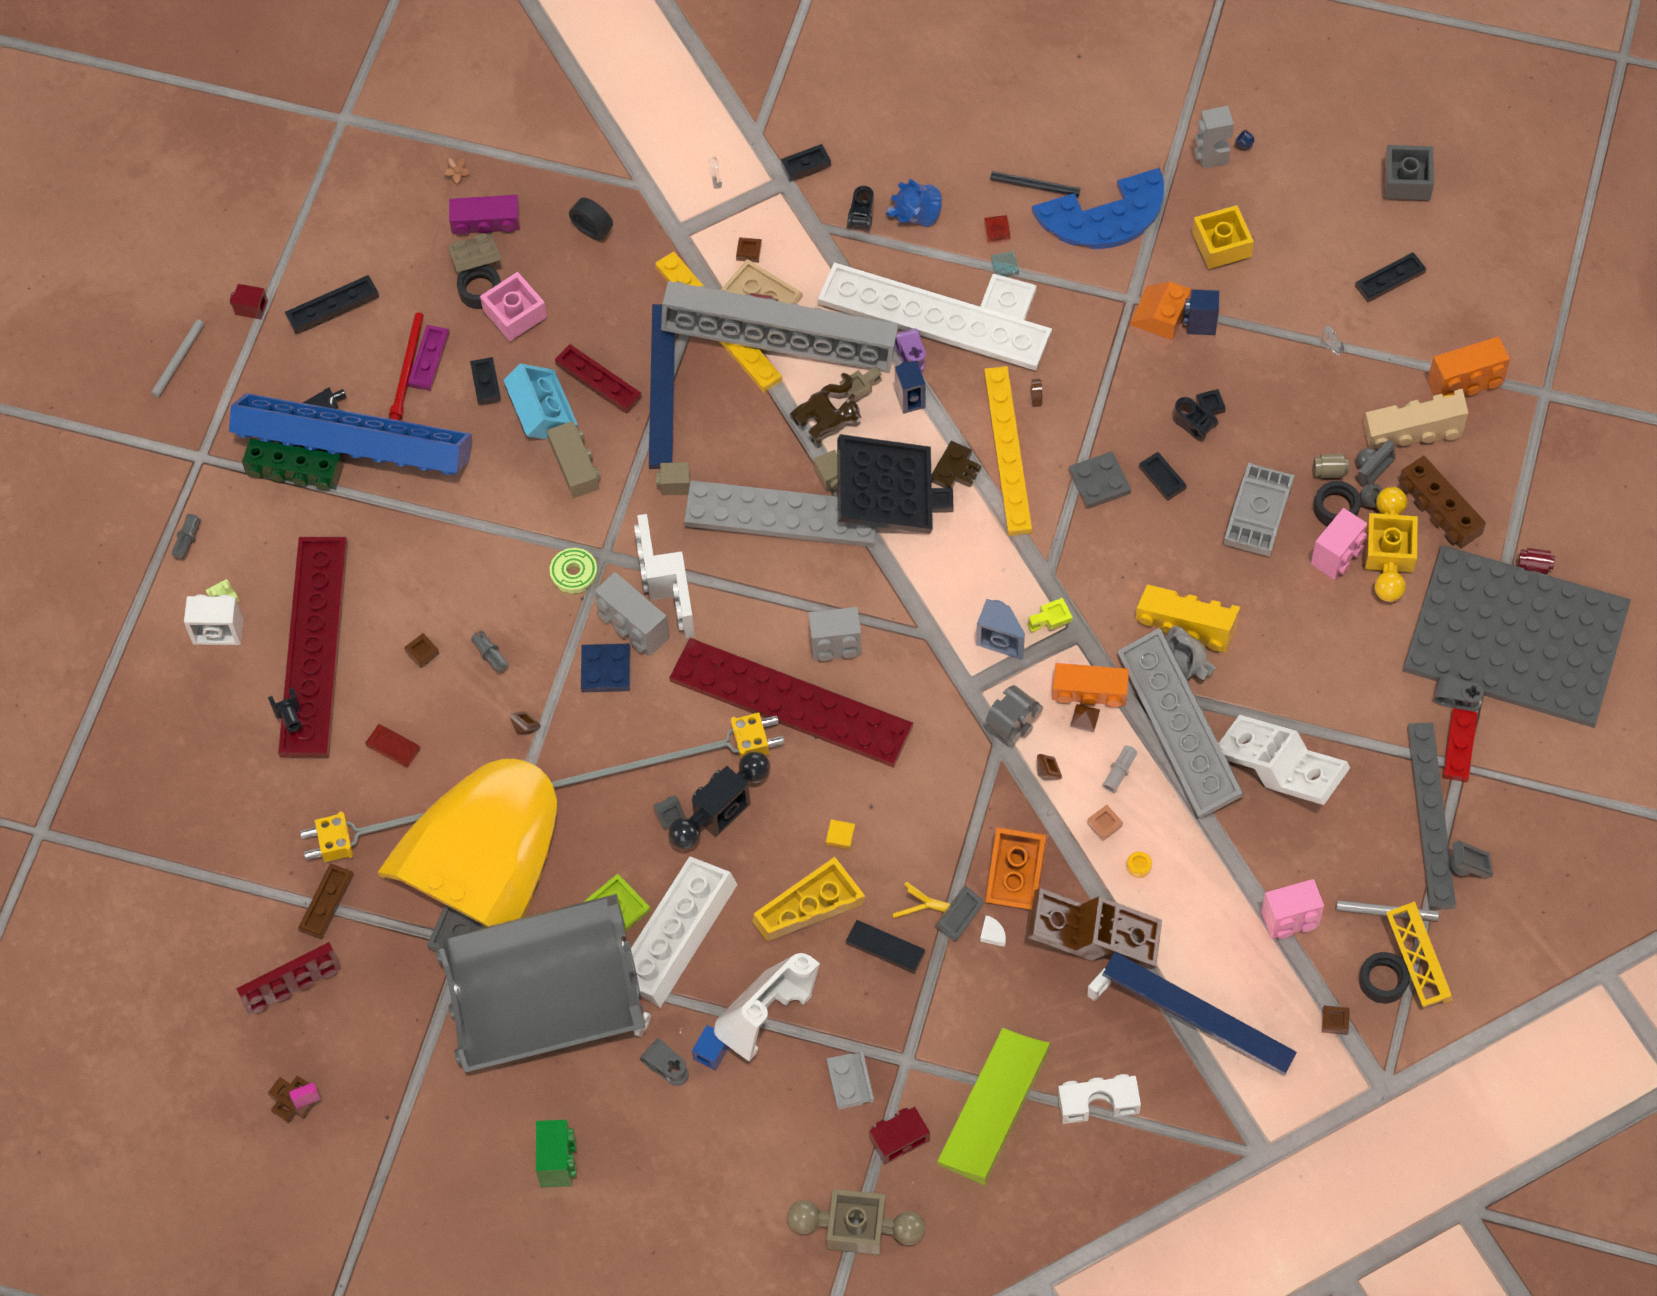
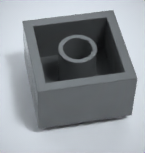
M1387 145L1384 159L1385 198L1431 200L1434 187L1433 147Z

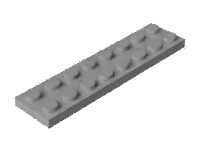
M690 481L684 526L874 547L876 527L838 522V497Z
M1158 628L1118 650L1117 652L1125 668L1129 669V677L1197 815L1202 819L1244 796L1245 794L1163 631Z

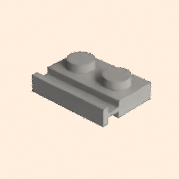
M863 1051L857 1054L850 1053L826 1059L837 1110L863 1105L866 1102H874Z

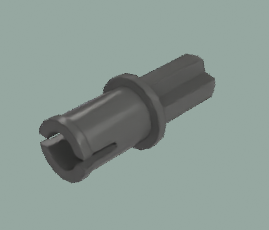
M187 514L182 529L176 534L178 538L172 550L174 558L182 560L190 543L195 541L194 535L201 522L198 516Z
M479 631L481 637L476 632L471 637V641L482 653L481 657L484 660H488L496 672H504L508 667V662L498 651L499 647L489 640L484 631Z

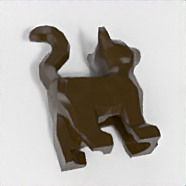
M847 373L841 374L844 381L842 385L828 384L824 386L819 392L812 394L807 402L800 404L790 413V418L797 426L800 425L802 428L807 425L809 418H814L817 424L812 426L808 432L812 436V443L817 448L822 446L823 438L838 432L846 423H857L862 418L860 409L855 402L856 396L854 394H851L839 409H836L828 398L831 392L841 394L849 391L853 380Z

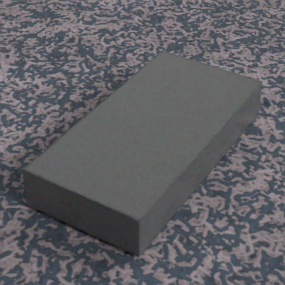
M964 886L935 926L952 941H957L985 901L970 888Z

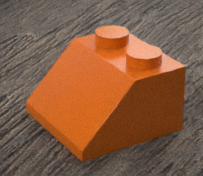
M1170 281L1147 286L1130 321V325L1173 340L1184 317L1186 298L1190 299L1191 289Z

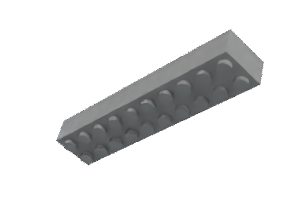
M668 281L662 303L661 330L866 369L877 367L882 372L890 373L898 324L886 320L869 319L865 316L859 317L843 312L822 310L821 308L800 306L795 303L778 302L774 299H762L751 295L735 294L726 290L719 291L704 286H693L682 282Z

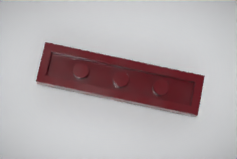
M571 344L555 358L557 366L626 413L642 397L640 391Z

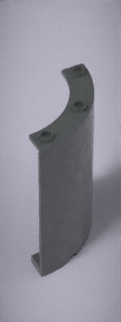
M617 894L439 939V948L436 949L438 963H443L452 1000V1004H449L451 1018L455 1019L458 1049H454L457 1064H462L464 1073L645 1027L643 1006L639 1003V997L641 996L630 942L629 940L624 941L623 938L626 936L624 929L625 921Z

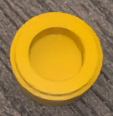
M1141 851L1132 853L1127 859V871L1136 878L1147 876L1152 868L1150 856Z

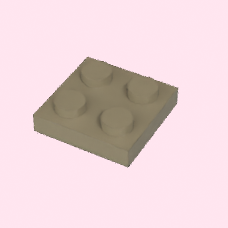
M491 233L479 234L469 240H457L447 246L457 272L501 260L499 250Z

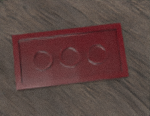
M330 942L236 988L248 1014H257L263 1012L269 1005L275 1002H282L288 999L292 993L298 990L310 988L314 982L322 978L326 979L334 976L341 967Z

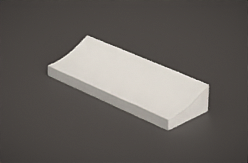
M693 857L688 858L631 948L641 997L661 1008L738 884L731 872Z

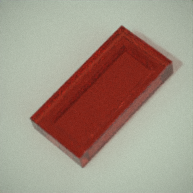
M381 724L377 725L365 742L366 746L405 768L409 767L421 750L420 745Z

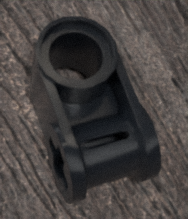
M859 186L854 191L847 220V228L849 229L859 227L866 228V231L871 230L874 192L869 186Z
M1181 397L1176 401L1173 412L1174 422L1190 433L1196 440L1203 441L1208 431L1219 424L1218 419L1213 413L1201 407L1193 399ZM1181 410H1185L1189 413H1182Z

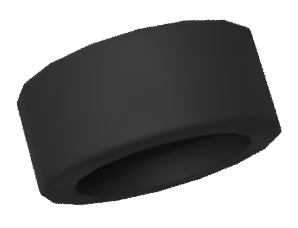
M585 197L580 198L568 213L572 223L583 234L595 240H602L613 226V220L609 213L598 203Z
M486 264L461 271L457 278V289L461 301L473 309L483 308L480 299L481 295H473L467 292L466 286L469 282L477 278H486L492 281V288L501 283L498 272Z
M1330 481L1317 491L1314 501V513L1317 519L1325 526H1329L1338 515L1329 512L1323 506L1324 499L1330 495H1340L1347 498L1351 503L1349 512L1358 516L1361 505L1360 495L1351 484L1343 481Z
M1379 952L1371 955L1364 962L1360 971L1359 983L1361 990L1369 999L1377 1003L1387 1004L1395 1002L1403 996L1409 984L1410 973L1401 957L1389 952ZM1378 965H1386L1395 969L1400 977L1397 987L1389 991L1374 987L1369 979L1372 968Z

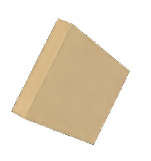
M748 259L720 289V291L726 290L741 295H750V293L770 295L778 299L779 302L797 304L803 297L802 292Z

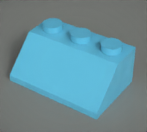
M520 363L503 380L514 404L515 411L522 423L523 430L528 437L546 439L548 438V429L574 421L576 427L578 426L555 370Z

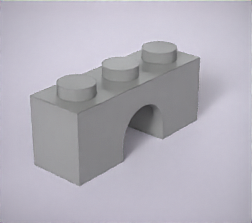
M1224 106L1201 111L1200 121H1197L1199 134H1196L1197 147L1194 148L1196 161L1200 160L1202 169L1229 164L1230 148L1227 139L1232 138L1234 128L1229 107Z

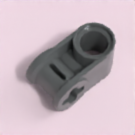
M1442 675L1438 681L1434 702L1444 707L1475 712L1482 705L1484 690L1476 682L1458 679L1451 675Z
M656 1038L640 1056V1060L650 1070L659 1074L671 1085L680 1086L688 1080L689 1073L684 1059L659 1038Z

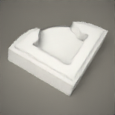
M986 916L980 942L1005 947L1006 936L1003 927L994 918Z

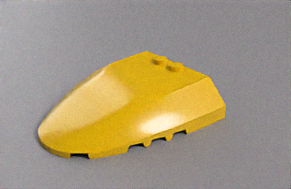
M500 759L481 766L440 797L416 821L378 871L379 877L402 881L481 923L485 927L525 917L533 900V894L538 881L541 879L543 866L548 857L549 846L554 833L557 816V798L553 784L540 768L524 760Z

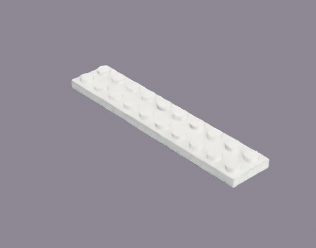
M838 263L833 264L818 297V304L859 317L865 316L869 319L890 321L898 324V329L904 331L916 328L921 336L1037 371L1052 334V328Z

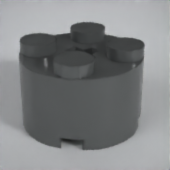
M1016 685L1008 687L1003 692L1006 696L1001 701L997 699L993 703L986 717V722H988L986 725L1012 744L1021 736L1026 738L1033 730L1032 722L1043 711V706Z

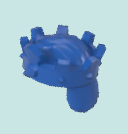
M909 179V183L906 184L900 182L898 184L900 191L897 195H892L890 199L895 202V208L889 207L886 214L891 218L898 217L899 222H916L924 227L931 226L939 217L942 207V196L939 189L931 184H918V182Z

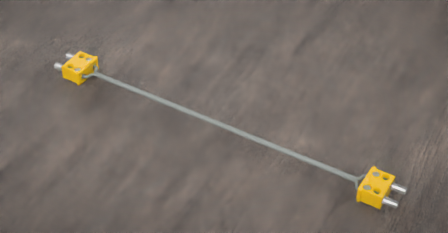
M755 713L739 718L732 717V729L727 732L725 740L552 781L551 783L556 788L725 746L730 747L732 752L739 753L740 759L751 751H758L766 756L770 755V747L783 745L785 741L783 736L767 739L763 727L778 724L777 716L761 719L760 714ZM732 732L735 738L737 749H735L732 744L727 743L730 740V734ZM343 812L315 820L316 827L301 830L300 836L304 839L318 835L320 848L305 851L304 857L306 860L322 856L324 863L346 857L353 858L352 846L357 843L359 835L415 822L424 813L362 828H356L352 822H347ZM348 825H350L355 832H357L354 836V841L352 843L350 839Z

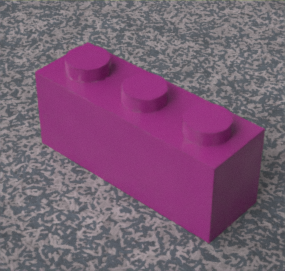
M518 195L449 199V222L452 234L465 235L467 233L520 230Z

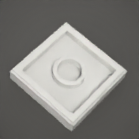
M992 274L980 307L1026 320L1037 285Z

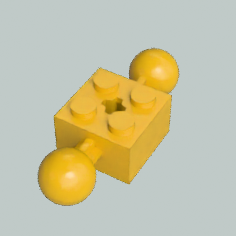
M1387 487L1380 491L1376 499V505L1381 514L1369 513L1367 537L1365 541V569L1383 570V573L1375 581V592L1381 600L1394 602L1399 600L1406 590L1405 580L1398 572H1414L1416 565L1418 516L1401 515L1407 507V497L1401 489Z

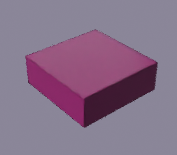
M314 1083L289 1092L296 1109L320 1100Z

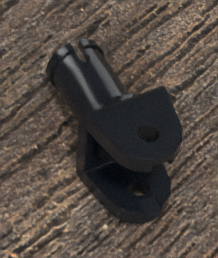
M290 688L288 690L291 698L275 703L273 696H269L268 700L277 719L283 718L287 731L294 732L301 727V722L296 713L301 710L294 689Z

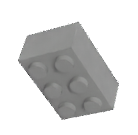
M616 572L594 590L599 618L605 623L609 622L612 624L619 636L622 638L627 637L638 652H644L650 657L670 638L667 616Z

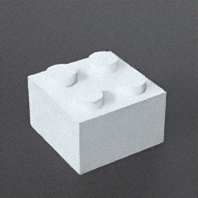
M201 594L187 596L184 624L193 644L241 645L244 619L236 597L229 595L208 597Z

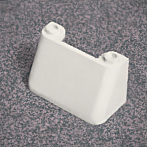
M798 953L765 970L716 1020L714 1027L715 1036L746 1060L750 1061L758 1051L756 1040L760 1026L767 1019V1007L775 999L785 1006L792 1000H800V1003L805 1005L812 997L820 963L807 954Z

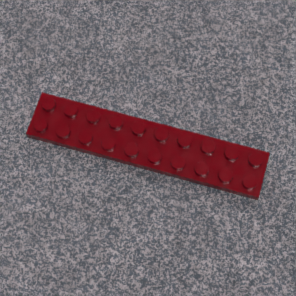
M346 537L298 538L283 700L291 698L288 689L293 688L301 710L296 712L301 722V727L297 731L289 732L285 727L283 718H281L278 749L280 757H329L348 542Z
M689 638L669 677L672 683L747 712L759 713L760 717L777 716L781 725L812 737L816 736L820 740L893 768L913 728V722L693 638Z

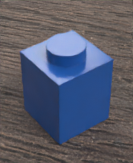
M706 1025L692 1049L693 1060L716 1071L729 1046L715 1036L714 1028Z

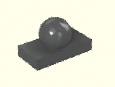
M1387 440L1378 451L1372 448H1364L1359 451L1356 462L1361 468L1359 470L1360 486L1364 487L1366 484H1373L1396 459L1395 443Z
M1462 841L1452 843L1454 855L1451 858L1450 865L1453 872L1460 876L1473 873L1485 879L1493 876L1489 852Z

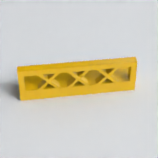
M1415 901L1386 912L1423 1008L1441 1001L1444 1004L1454 1001ZM1408 911L1411 920L1407 929L1396 925L1394 916ZM1412 926H1414L1416 933L1410 931ZM1399 931L1404 932L1403 938H1401ZM1408 934L1418 938L1420 941L1416 953L1406 949L1404 946ZM1421 949H1423L1425 957L1420 955ZM1408 954L1414 956L1412 962L1410 961ZM1417 958L1429 964L1425 976L1416 973L1413 969ZM1431 972L1434 977V980L1429 978ZM1417 977L1423 980L1421 986ZM1426 982L1436 985L1440 995L1426 1000L1422 992Z

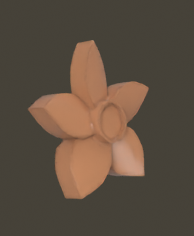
M447 158V164L450 168H447L443 175H452V180L455 184L459 183L461 176L470 174L467 169L462 168L465 158L459 159L457 162Z

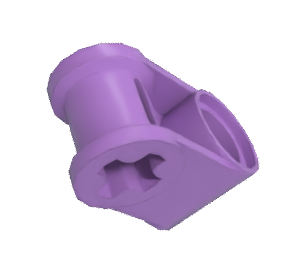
M914 328L897 333L895 350L899 354L902 363L918 361L922 372L925 368L926 350L921 342L918 330Z

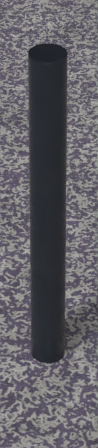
M995 171L991 172L990 180L1055 193L1066 195L1075 193L1076 197H1079L1081 188Z

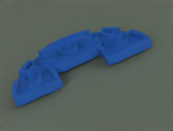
M1160 168L1117 180V187L1123 199L1082 211L1076 195L1073 193L1032 206V213L1047 232H1052L1059 237L1060 241L1067 244L1091 246L1090 249H1106L1121 246L1141 236L1145 229L1157 219L1164 197L1163 175Z

